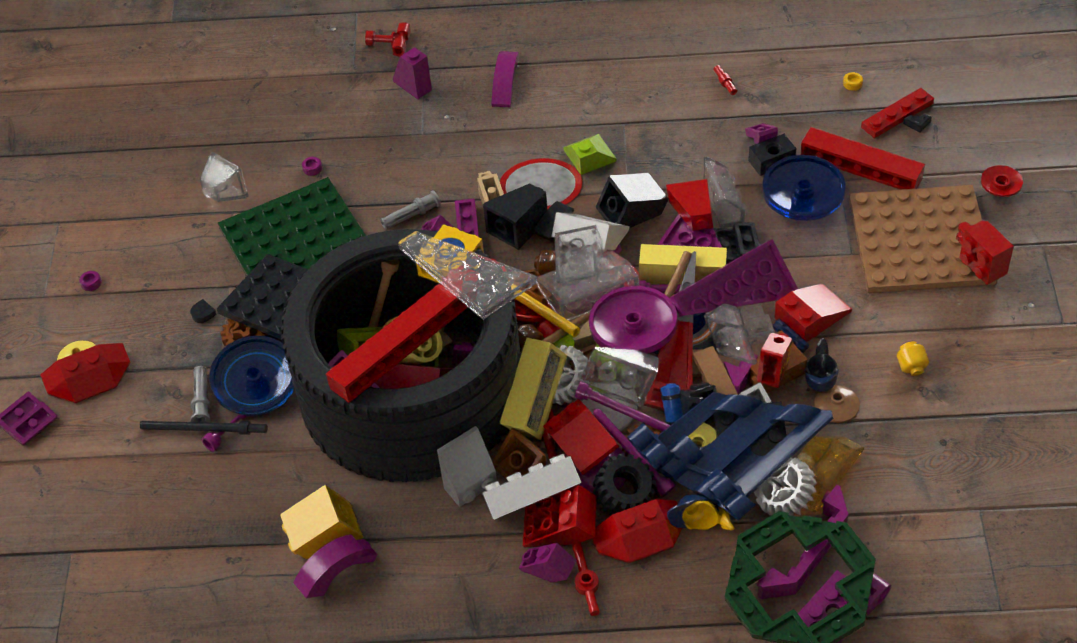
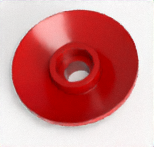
M995 165L987 168L982 173L981 184L992 195L1009 197L1021 190L1023 178L1014 168Z

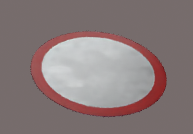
M538 158L518 163L508 169L501 177L500 184L504 194L529 183L546 191L547 208L549 209L556 201L566 205L575 199L582 188V177L576 168L564 161Z

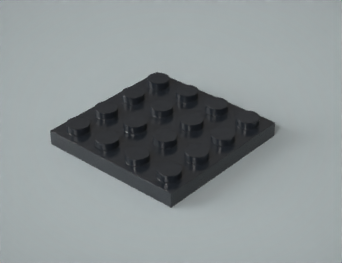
M267 254L217 307L218 314L282 340V317L284 316V308L287 306V299L291 296L290 293L296 287L298 280L302 278V275L308 269Z

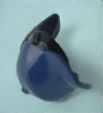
M824 338L819 340L816 347V355L808 360L804 369L808 386L818 392L832 389L839 373L837 363L829 355L828 344Z

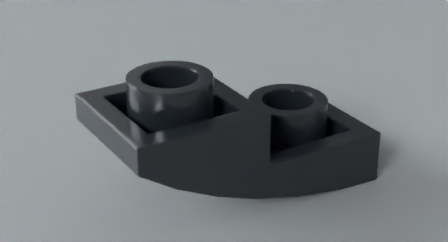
M556 201L541 217L533 230L534 233L553 241L555 237L551 236L556 212L572 214L574 208Z

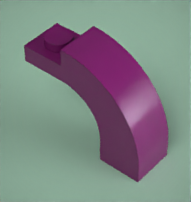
M351 534L339 537L315 552L302 566L293 583L306 599L324 596L332 580L341 571L355 564L374 562L378 554L365 539L356 540Z

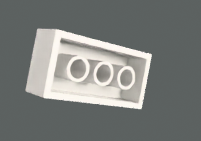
M558 455L549 459L551 464L544 467L542 463L529 467V473L521 476V473L518 472L506 477L508 482L501 485L498 481L486 485V491L482 492L492 518L497 519L580 484L581 480L571 456Z

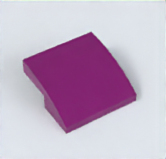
M28 391L0 413V427L24 446L57 419L58 416L43 401L40 402Z

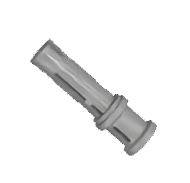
M432 190L430 194L422 198H416L413 201L414 203L380 218L383 228L387 230L417 214L424 215L426 211L434 207H441L438 195Z
M196 366L193 369L194 399L191 401V409L193 410L191 422L210 423V415L208 414L210 401L207 398V368L204 367L203 372V366Z

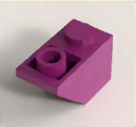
M558 543L528 549L522 556L519 569L522 572L549 582L567 580L577 560Z

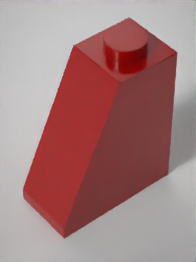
M707 179L666 185L669 203L692 231L713 228Z

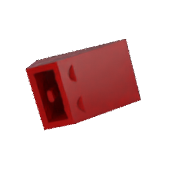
M578 484L525 506L522 546L539 547L554 543L571 545L595 538L597 496Z

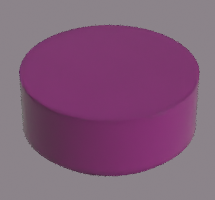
M317 157L306 158L302 162L303 172L309 176L319 174L322 171L321 160Z
M87 271L81 275L79 282L85 291H94L101 286L102 280L98 272Z

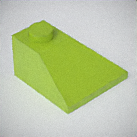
M599 134L563 147V150L580 175L617 161Z

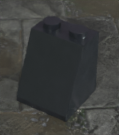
M649 173L609 175L597 202L596 209L605 221L632 228L662 215L669 198Z
M529 183L485 202L483 210L486 233L519 250L535 234L533 231L535 226L548 210L546 191Z

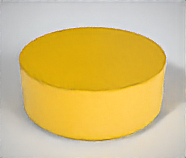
M850 72L843 78V86L848 90L856 91L863 85V77L858 73Z

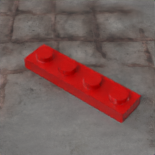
M919 88L862 121L861 128L875 139L904 122L907 116H914L934 104V97L924 89Z

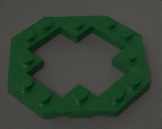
M778 511L738 535L735 556L733 557L729 582L725 592V601L752 638L776 643H837L865 625L876 558L847 522L836 521V523L822 521V518L804 515L803 517H797ZM791 534L797 538L806 551L827 539L853 572L835 583V589L847 604L810 627H807L795 609L772 621L748 588V586L766 576V571L755 556Z

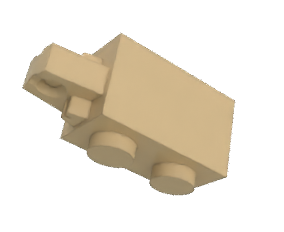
M490 171L478 173L479 178H477L482 205L487 201L504 195L497 173L491 174Z

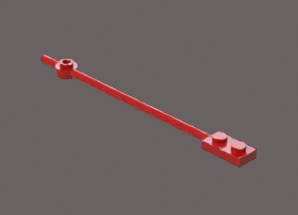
M552 407L547 422L554 417ZM544 429L543 439L548 458L551 459L556 457L557 453L552 438ZM581 543L572 544L579 573L575 576V588L578 593L585 595L590 615L596 616L600 613L595 597V592L599 587V579L595 572L588 570ZM590 579V581L584 582L583 580Z

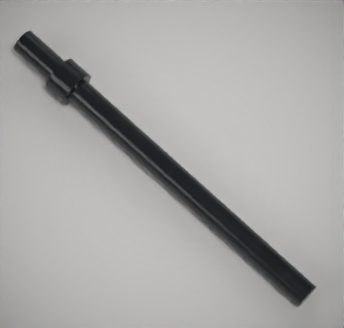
M240 421V423L140 422V429L239 432L240 435L267 433L268 431L267 424H251L250 421Z

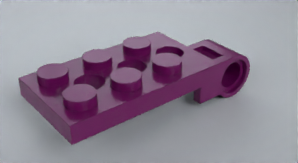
M838 570L834 572L798 613L807 627L828 616L826 611L829 608L839 609L847 604L835 589V583L846 577ZM876 573L873 575L867 609L868 615L886 598L891 590V584Z

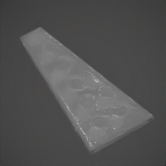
M418 231L413 232L398 242L401 251L482 319H485L538 283L537 276Z

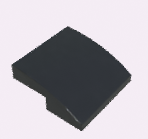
M734 222L733 228H713L722 248H727L726 264L759 246L754 222Z

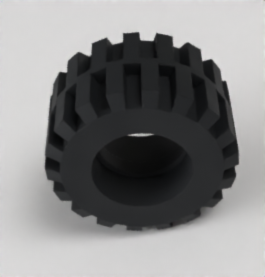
M624 453L619 454L617 458L614 455L608 461L606 460L593 481V487H595L593 494L598 496L596 503L603 505L601 509L604 512L609 510L610 515L651 500L655 492L653 488L656 486V480H652L655 475L653 471L649 472L650 466L648 463L644 465L641 462L643 459L640 457L634 459L632 454H628L625 457ZM622 477L630 481L634 487L635 494L627 495L621 493L615 487L613 478Z

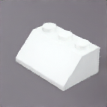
M556 212L551 237L559 238V243L571 245V242H575L576 247L588 249L591 246L594 247L596 252L606 253V250H615L629 231V226L578 214Z

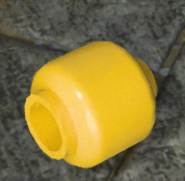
M915 341L907 342L900 346V350L897 352V359L902 372L911 373L912 376L924 373V369L929 365V359L924 346L917 344Z

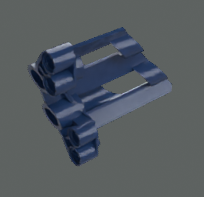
M713 392L659 435L657 433L654 434L643 422L627 436V439L658 472L673 481H677L696 495L708 498L715 507L723 508L739 521L756 506V503L751 502L748 496L834 418L831 410H821L813 406L802 404L780 406L763 403L761 400L750 396L725 395ZM717 411L729 412L739 416L712 443L704 447L698 448L688 437ZM778 421L798 424L792 432L765 456L756 455L751 451V445Z

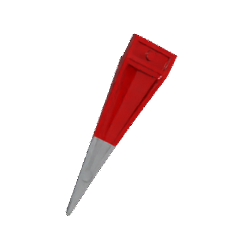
M695 251L689 260L679 292L695 283ZM677 313L676 332L671 340L658 351L647 384L644 406L664 411L661 400V387L674 383L679 385L680 390L690 389V386L693 385V315L679 317Z

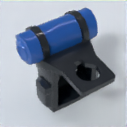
M702 382L690 386V389L680 390L679 385L674 383L661 387L665 423L672 425L711 393L717 392L716 386ZM712 414L703 423L714 422V415Z

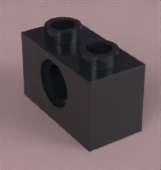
M784 133L750 146L748 161L757 173L762 176L795 163L797 148Z

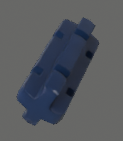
M778 319L773 324V329L776 332L782 330L787 334L801 353H804L809 348V344L782 320Z

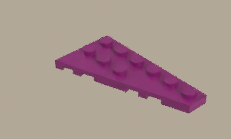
M771 239L674 294L670 299L673 305H675L679 317L777 301L791 291L798 290V287L776 244Z

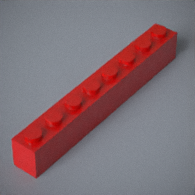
M464 265L461 266L406 311H403L392 322L384 326L373 337L369 338L354 352H351L340 363L332 367L326 373L330 389L350 403L485 294L483 278Z

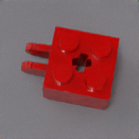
M982 220L974 225H970L967 222L960 223L956 240L962 245L959 258L963 264L967 265L986 285L1007 275L1014 245L989 221Z

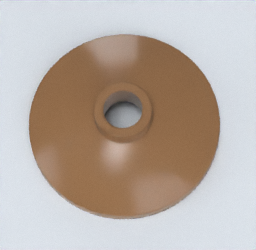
M834 385L828 391L817 393L814 407L821 410H831L834 419L830 422L844 423L857 415L860 402L857 395L851 389Z

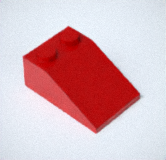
M824 284L791 291L776 301L774 318L782 320L803 340L808 342L851 313L852 308Z
M580 399L570 403L562 412L552 417L543 425L561 451L567 457L571 456L574 466L582 475L619 447L617 442Z

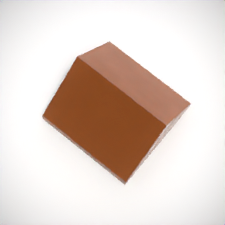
M511 428L492 463L495 470L507 479L506 477L518 472L521 473V476L529 473V467L542 463L543 467L546 466V455L517 429Z

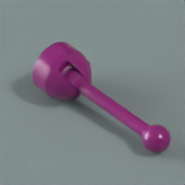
M238 414L230 423H237L247 415ZM209 432L201 439L203 445L209 451L214 452L220 446L221 436L225 432Z

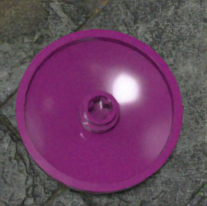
M627 286L610 291L594 304L589 315L590 333L594 341L606 351L622 356H640L660 349L671 340L676 332L678 322L676 307L671 299L656 289L644 286Z

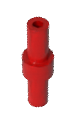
M720 65L715 66L713 70L719 77L718 80L721 85L726 87L731 95H735L737 89L732 84L731 77L723 71Z

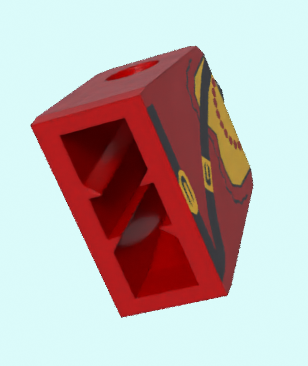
M770 333L760 352L757 382L779 388L790 360L792 339L787 334ZM776 361L774 368L770 366L771 362Z

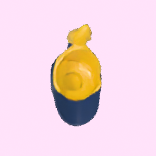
M700 495L684 496L679 501V504L672 507L667 513L670 523L677 528L708 530L720 524L725 530L731 531L735 529L726 510L721 507H715L712 501Z

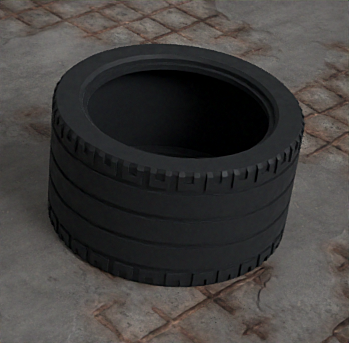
M421 229L383 231L357 238L337 247L320 258L318 262L313 264L302 275V278L296 283V287L291 291V296L287 299V306L283 311V326L281 327L283 348L302 417L309 435L313 438L315 444L320 446L321 451L327 453L331 460L334 459L338 465L345 466V469L352 470L358 475H365L367 478H376L381 481L388 480L389 482H416L418 480L442 477L437 452L439 448L476 426L479 429L487 451H490L494 448L495 444L499 443L502 435L508 432V428L501 425L500 420L521 357L515 300L512 288L508 284L507 277L503 276L501 268H498L497 263L491 261L490 257L479 248L468 260L465 267L483 278L485 294L445 325L461 332L476 343L473 350L458 366L437 379L417 386L397 389L368 387L350 403L333 392L329 387L326 373L331 367L328 363L339 353L337 330L369 327L383 275L381 262L389 260L400 261L397 272L391 276L378 327H383L389 320L398 317L436 285L440 284L419 276L416 264L417 258L437 232Z

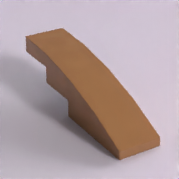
M713 346L693 353V360L702 374L703 382L715 385L717 393L725 395L737 394Z

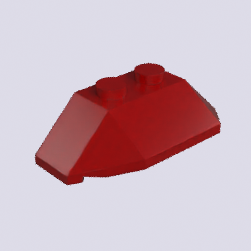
M123 343L98 344L57 360L40 376L48 395L72 403H78L116 388L131 362Z
M655 499L611 515L595 527V538H592L598 554L632 563L673 548L682 528L674 527L670 523L667 513L672 507L678 505L677 501Z

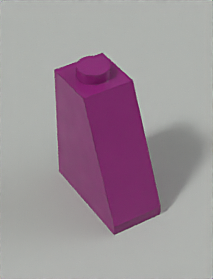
M414 47L400 56L393 76V82L416 99H420L430 92L432 86L428 58Z

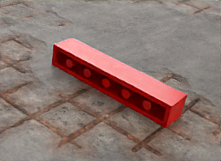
M810 127L801 142L800 157L900 190L917 189L923 179L924 163Z

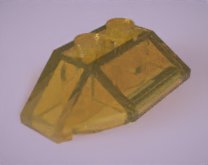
M814 436L808 442L797 458L809 466L815 475L813 478L817 482L813 486L817 492L811 494L814 501L806 503L810 511L814 513L819 511L824 504L822 499L828 490L832 491L836 484L840 483L863 452V446L844 436Z

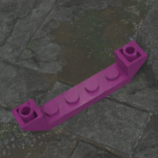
M836 484L832 491L828 490L823 496L822 513L830 517L827 522H848L849 514L841 486ZM826 539L810 550H805L800 557L798 566H793L787 576L771 568L766 576L757 582L758 597L760 599L796 595L831 549L832 545Z

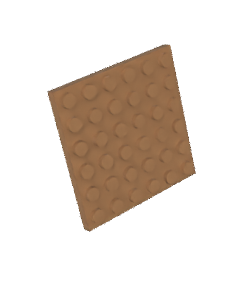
M973 185L849 193V203L868 293L986 285L967 265L963 264L959 258L962 245L956 240L960 223L967 222L970 225H974L982 221ZM997 280L988 285L997 284Z

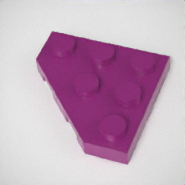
M679 214L657 244L722 248L713 228L692 231Z

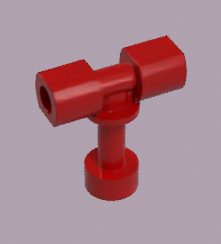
M399 23L397 33L392 32L391 35H376L375 31L367 30L365 43L368 46H374L375 42L391 43L393 55L400 57L405 54L406 41L409 40L411 32L410 24Z

